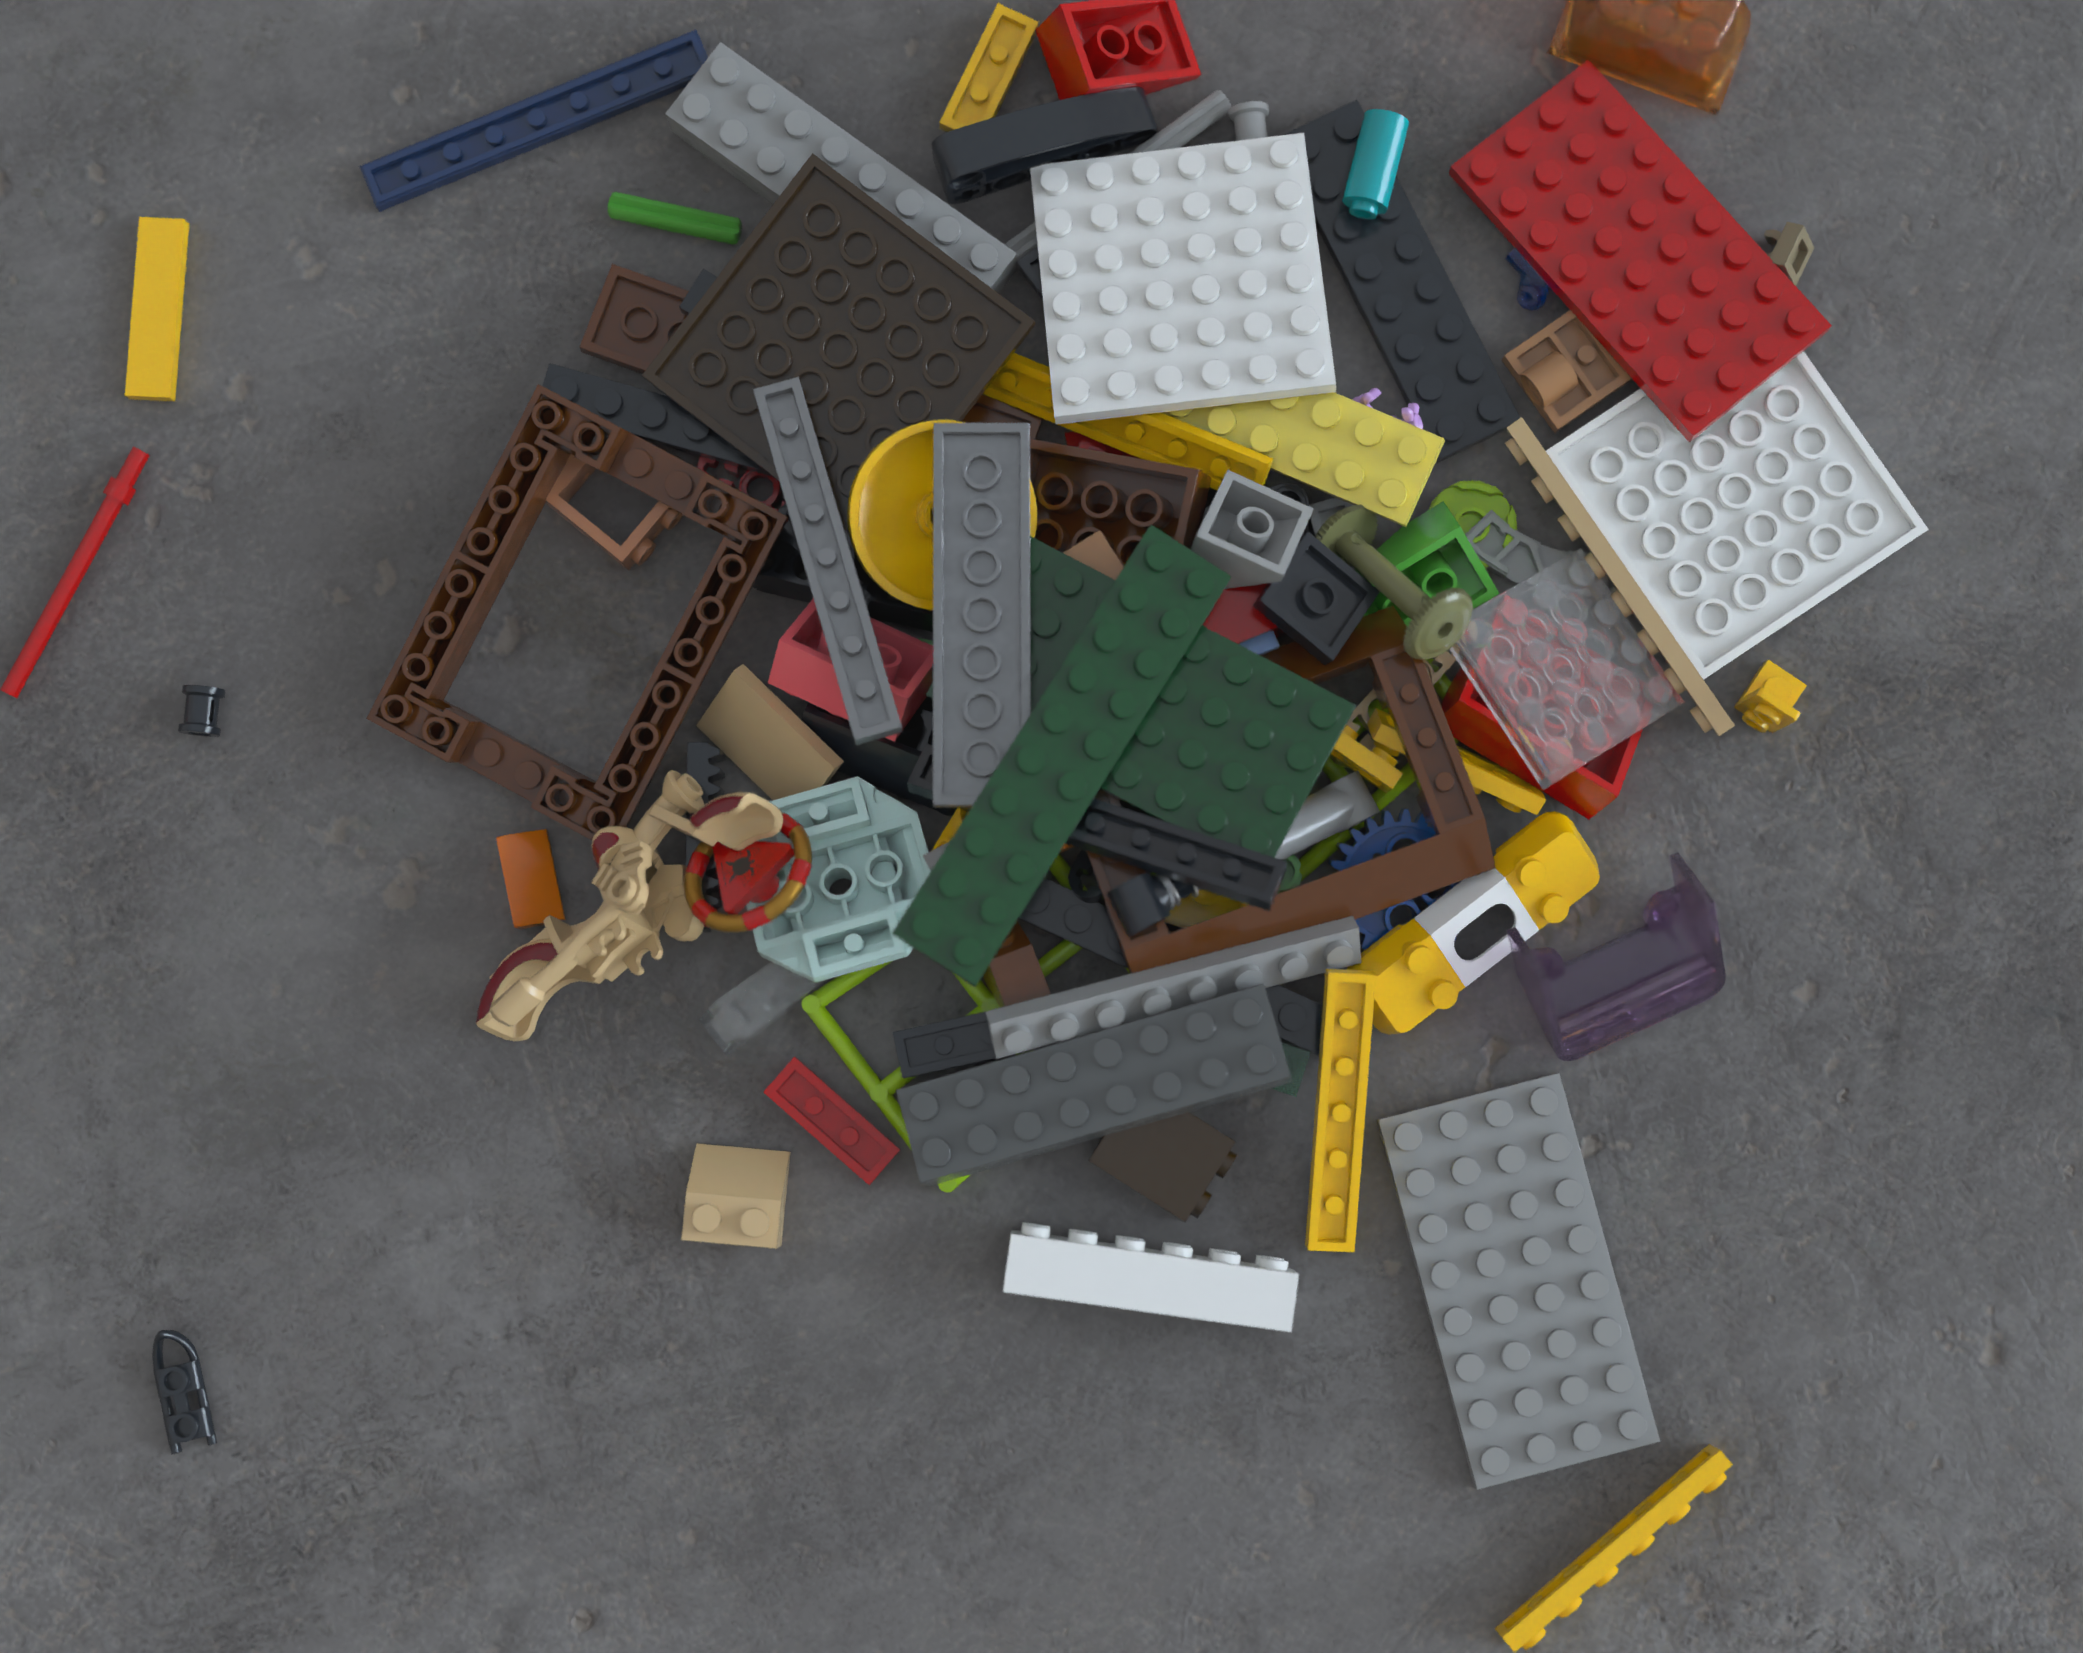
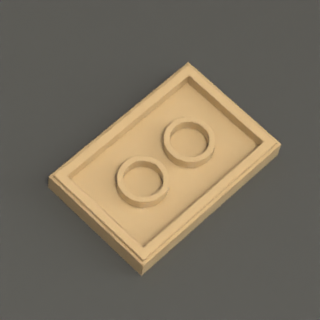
M744 664L732 672L696 725L772 800L827 785L844 762Z

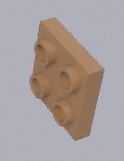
M1571 310L1508 352L1501 360L1554 433L1567 426L1632 379Z

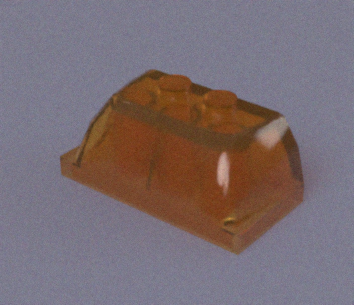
M1566 0L1547 54L1577 65H1582L1588 60L1602 74L1717 115L1723 104L1751 27V12L1744 0Z

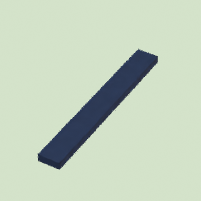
M693 30L359 167L375 206L381 212L681 90L688 85L708 56L697 30Z

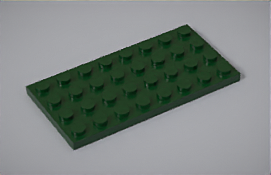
M1031 536L1030 714L1115 581ZM1201 626L1101 785L1100 790L1155 819L1275 858L1354 712L1356 705L1226 637ZM933 682L926 693L927 698L932 701Z

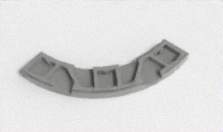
M1493 510L1489 511L1465 534L1479 559L1489 566L1487 569L1517 586L1544 595L1574 600L1612 599L1610 595L1617 591L1607 575L1599 580L1583 558L1590 552H1567L1542 545L1541 542L1524 535L1516 529H1512ZM1490 524L1487 536L1482 541L1474 543L1472 540L1480 536ZM1506 534H1509L1514 539L1503 549Z

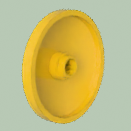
M932 420L920 422L902 428L886 437L868 454L861 464L851 486L848 499L847 524L849 536L857 559L865 572L882 590L892 597L909 605L927 610H933L934 423H965L961 421ZM1030 480V536L1035 538L1037 504Z

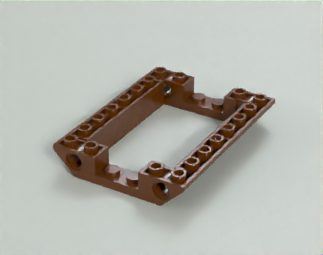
M538 384L366 719L447 763L459 762L533 802L531 808L590 840H593V836L599 829L608 826L627 828L789 517ZM570 454L683 513L682 515L726 536L723 537L597 781L590 779L444 700Z
M1394 606L1363 616L1334 660L1327 665H1323L1296 641L1260 656L1314 684H1319L1363 668L1369 662L1375 677L1372 685L1382 710L1386 708L1389 710L1420 793L1416 796L1425 822H1431L1436 836L1281 892L1276 895L1270 912L1246 905L1170 934L1165 921L1162 920L1129 937L1106 893L1146 873V871L1086 851L1130 974L1353 916L1356 920L1495 868L1484 814L1423 660L1412 658L1404 649L1405 646L1403 644L1405 642L1403 640L1405 639V631L1408 628ZM1100 789L1094 797L1095 799L1121 807L1119 799Z

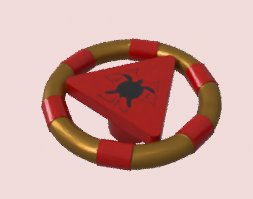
M782 812L783 823L779 832L792 842L793 847L789 843L756 841L746 848L736 851L718 841L714 846L701 841L694 852H692L684 874V894L692 915L706 927L714 930L744 932L768 924L784 913L804 889L812 867L811 843L800 823L790 815ZM713 854L723 907L727 914L719 913L704 900L702 894V879ZM794 857L786 884L772 898L779 887L777 873ZM772 898L766 904L738 914L750 901L762 903Z

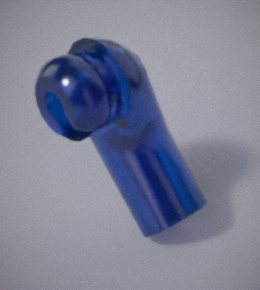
M1514 248L1506 256L1505 260L1521 275L1517 294L1518 303L1526 310H1538L1548 298L1549 286L1521 253Z

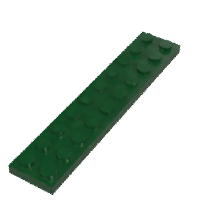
M1153 525L1149 526L891 933L893 936L974 987L977 985L1232 576Z

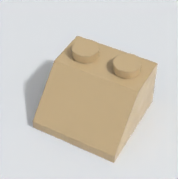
M697 1143L686 1190L681 1240L776 1249L782 1246L790 1152Z

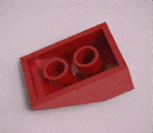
M1092 0L1060 4L1035 30L1059 100L1130 87H1143L1147 95L1197 79L1201 75L1175 0Z

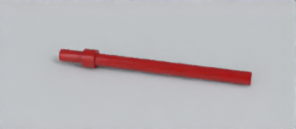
M133 446L117 477L111 476L102 492L106 494L105 499L0 688L4 693L18 698L123 504L128 506L137 491L133 486L149 459V454Z

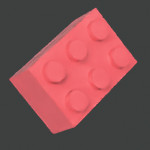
M813 598L779 639L768 684L785 691L789 695L799 697L825 709L832 715L840 716L849 721ZM870 617L903 731L926 699V693L933 682V646ZM901 733L890 735L885 738L895 742Z

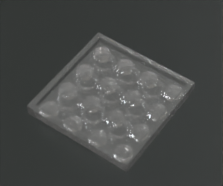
M1581 548L1473 609L1466 631L1450 648V651L1543 790L1685 703L1681 695L1677 694L1664 675V670L1654 655L1651 656L1636 633L1638 632L1629 618L1624 617L1610 597L1612 593L1602 578L1599 580L1584 559L1586 555Z

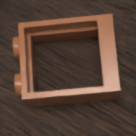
M570 454L563 470L546 498V504L628 571L635 563L642 565L655 550L656 544L653 541L664 528L671 530L683 517V513L658 501L620 546L568 504L569 500L596 470V468Z

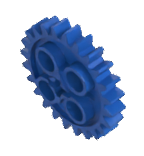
M1401 808L1398 821H1394L1389 810H1383L1380 825H1377L1372 818L1368 817L1364 819L1366 832L1363 834L1354 828L1348 829L1354 842L1351 846L1338 842L1336 846L1345 856L1343 860H1329L1328 864L1341 871L1373 859L1374 853H1379L1382 856L1392 852L1394 844L1400 839L1407 838L1414 844L1436 836L1432 825L1430 827L1427 826L1428 823L1425 822L1422 811L1417 815L1415 821L1411 822L1409 809ZM1461 881L1446 886L1444 892L1436 898H1430L1427 894L1421 895L1419 898L1430 906ZM1410 899L1356 919L1359 933L1363 934L1360 940V947L1366 950L1374 941L1379 940L1393 929L1389 917L1391 911L1396 906L1407 905L1411 910L1412 919L1421 913V910Z

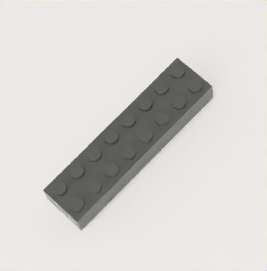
M1264 984L912 1085L896 1090L920 1183L932 1186L1291 1083L1293 1080Z

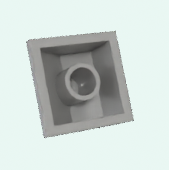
M1227 470L1190 550L1232 576L1225 589L1281 582L1314 509Z

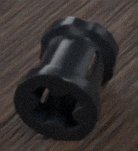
M183 685L182 693L186 695L184 721L179 724L178 732L195 736L220 737L221 729L217 727L220 699L225 698L226 690L202 685Z

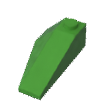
M1444 501L1408 522L1407 527L1402 526L1376 549L1430 598L1436 596L1437 593L1440 594L1442 590H1449L1451 587L1453 589L1455 587L1457 589L1460 588L1471 596L1473 610L1500 594ZM1379 592L1364 614L1366 616L1394 606L1406 626L1410 625L1409 621L1413 620L1381 592Z

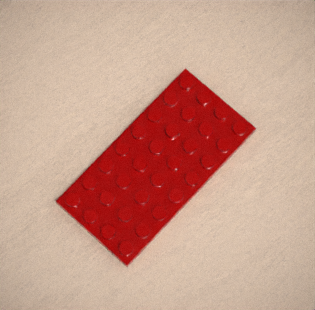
M1589 59L1450 167L1448 174L1688 442H1691L1826 334L1832 326Z

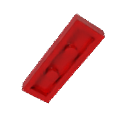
M793 1057L763 1092L868 1185L872 1184L901 1150L797 1057Z

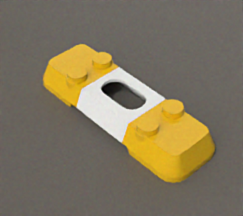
M1550 811L1535 818L1495 850L1496 854L1493 856L1494 869L1462 880L1408 923L1395 926L1361 953L1362 963L1347 967L1346 970L1373 971L1376 974L1372 1025L1376 1029L1388 1035L1406 1033L1437 1009L1452 1007L1456 1003L1458 993L1545 925L1563 921L1568 915L1569 907L1598 884L1600 875L1595 856L1574 823L1566 815ZM1496 904L1507 905L1514 915V925L1508 934L1478 957L1472 960L1461 959L1454 948L1456 935L1490 907Z

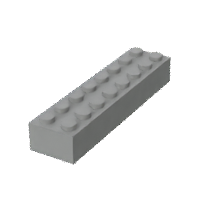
M721 42L665 113L672 133L771 204L775 203L813 153L997 293L1001 292L1017 270L1016 252Z

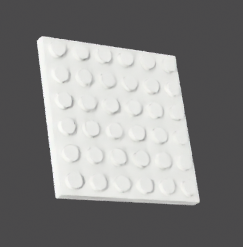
M1304 133L1049 163L1030 169L1056 425L1336 392V379Z
M1804 351L1691 442L1687 441L1643 390L1639 389L1546 450L1553 463L1703 680L1929 530Z

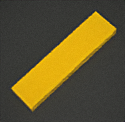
M139 217L125 396L132 400L175 402L189 223L185 219Z

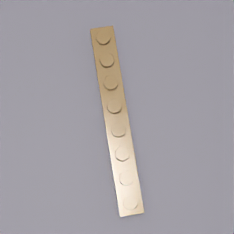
M1522 417L1507 427V431L1512 438L1505 442V445L1520 466L1526 461L1532 466L1538 475L1531 480L1532 484L1546 504L1554 499L1564 514L1557 520L1572 542L1581 537L1590 550V553L1583 558L1596 577L1600 580L1607 575L1617 590L1610 597L1625 618L1633 613L1643 629L1636 634L1649 654L1654 656L1660 652L1670 666L1663 671V674L1676 693L1679 695L1686 690L1696 706L1689 711L1704 733L1713 729L1716 735L1720 736L1735 725L1527 423Z

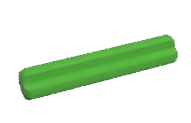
M619 192L611 194L607 208L609 217L612 219L732 245L738 243L742 232L741 220L736 217Z

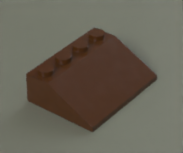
M1030 439V480L1037 504L1035 539L1064 553L1100 530L1123 567L1150 525H1153L1188 549H1191L1202 524L1211 477L1199 469Z

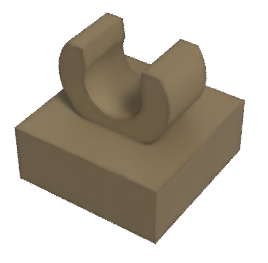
M1787 222L1782 233L1773 229L1766 230L1764 236L1768 244L1775 246L1773 252L1766 254L1796 286L1815 247L1804 225Z

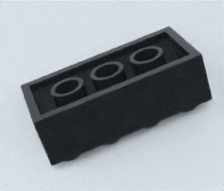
M926 697L895 742L883 737L859 745L855 743L848 720L832 715L827 710L808 703L804 710L802 721L844 761L837 771L852 777L858 776L874 786L892 792L901 798L909 799L937 810L944 815H954L957 807H933V799L909 792L907 784L925 744L933 745L932 700Z

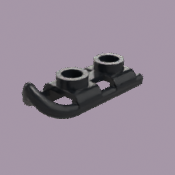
M161 1330L156 1334L153 1343V1373L171 1455L182 1452L181 1443L206 1437L208 1445L216 1444V1434L196 1348L180 1332ZM164 1339H171L179 1343L186 1350L190 1362L164 1368ZM193 1390L197 1391L200 1408L195 1410L190 1409L187 1392ZM171 1396L173 1397L174 1403H175V1408H176V1414H175V1415H174L173 1405H172V1401H171Z

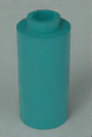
M1370 109L1364 113L1342 200L1350 208L1349 212L1356 217L1375 219L1377 214H1384L1388 210L1409 127L1408 119L1396 112L1384 109Z

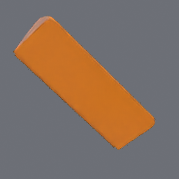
M547 829L496 837L514 927L522 930L544 925L543 920L549 915L561 921L566 920Z

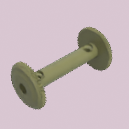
M1361 504L1352 505L1334 513L1320 527L1315 538L1350 567L1355 568L1410 619H1413L1409 621L1410 625L1407 626L1408 629L1405 631V639L1403 640L1405 642L1403 644L1405 646L1404 649L1407 654L1417 660H1426L1437 657L1449 650L1461 638L1469 625L1473 608L1471 596L1463 589H1457L1456 587L1453 589L1451 587L1449 590H1442L1440 594L1437 593L1436 596L1430 598L1371 545L1373 543L1372 540L1375 539L1374 536L1377 534L1378 528L1376 527L1379 525L1377 524L1376 514Z

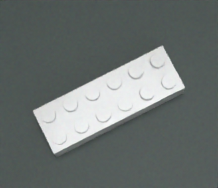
M1022 1222L1021 1231L1013 1229L1011 1231L1003 1292L1292 1332L1299 1274L1288 1268V1261H1284L1283 1258L1256 1255L1255 1263L1240 1261L1241 1255L1237 1254V1252L1209 1248L1208 1257L1192 1255L1193 1248H1190V1245L1162 1242V1250L1145 1248L1146 1242L1144 1239L1116 1235L1115 1244L1097 1241L1098 1235L1096 1232L1069 1229L1068 1237L1050 1235V1226L1027 1222Z

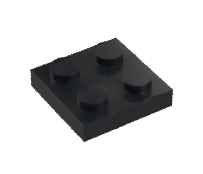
M1307 532L1301 537L1282 581L1268 583L1252 606L1323 665H1327L1334 660L1380 591L1310 532Z

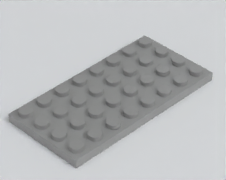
M1560 1073L1377 1119L1474 1487L1479 1490L1660 1442Z

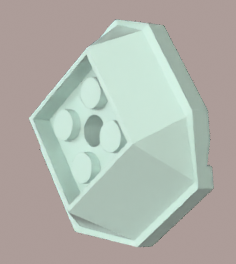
M858 776L769 801L780 809L781 812L790 815L803 826L811 843L812 867L804 889L793 904L784 913L772 920V922L753 929L760 956L815 983L907 957L913 948L891 933L931 872L923 857L929 851L918 813L895 798L877 790L875 786ZM781 832L772 837L758 840L789 843L793 847L792 842ZM794 857L777 873L779 887L772 898L786 884ZM842 878L852 881V885L846 893L842 895L829 893L830 886L834 881ZM772 898L762 903L750 901L746 905L747 911L766 904Z

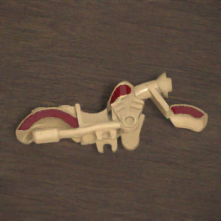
M670 770L663 782L662 795L648 809L634 829L608 826L599 829L593 836L592 852L598 873L591 883L598 886L604 899L597 912L586 921L572 926L551 915L547 916L543 920L545 929L538 933L529 943L520 946L506 956L496 971L489 977L490 981L486 985L478 1008L477 1026L505 1040H527L533 1034L544 1006L553 994L562 987L578 981L600 984L607 979L612 982L627 968L633 974L640 976L644 973V969L641 966V958L647 951L651 952L652 958L660 960L663 955V949L659 940V931L662 925L665 927V932L677 941L686 942L697 939L703 931L704 924L692 915L686 902L684 874L687 867L682 864L664 865L656 847L669 830L674 828L710 846H714L718 841L736 851L742 850L760 839L772 837L780 831L783 823L780 809L754 793L744 792L725 794L704 805L701 797L703 790L698 782L687 773L681 775L679 772ZM686 812L690 814L695 813L691 816L690 820L682 817Z

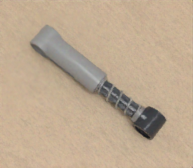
M1358 771L1340 778L1307 797L1275 858L1285 860L1309 846L1336 833L1344 832L1364 822V819L1371 818L1380 813ZM1146 872L1117 886L1106 894L1129 937L1172 915L1171 909L1175 905L1179 906L1181 899L1190 895L1197 897L1198 891L1202 889L1158 874L1151 875L1150 872Z

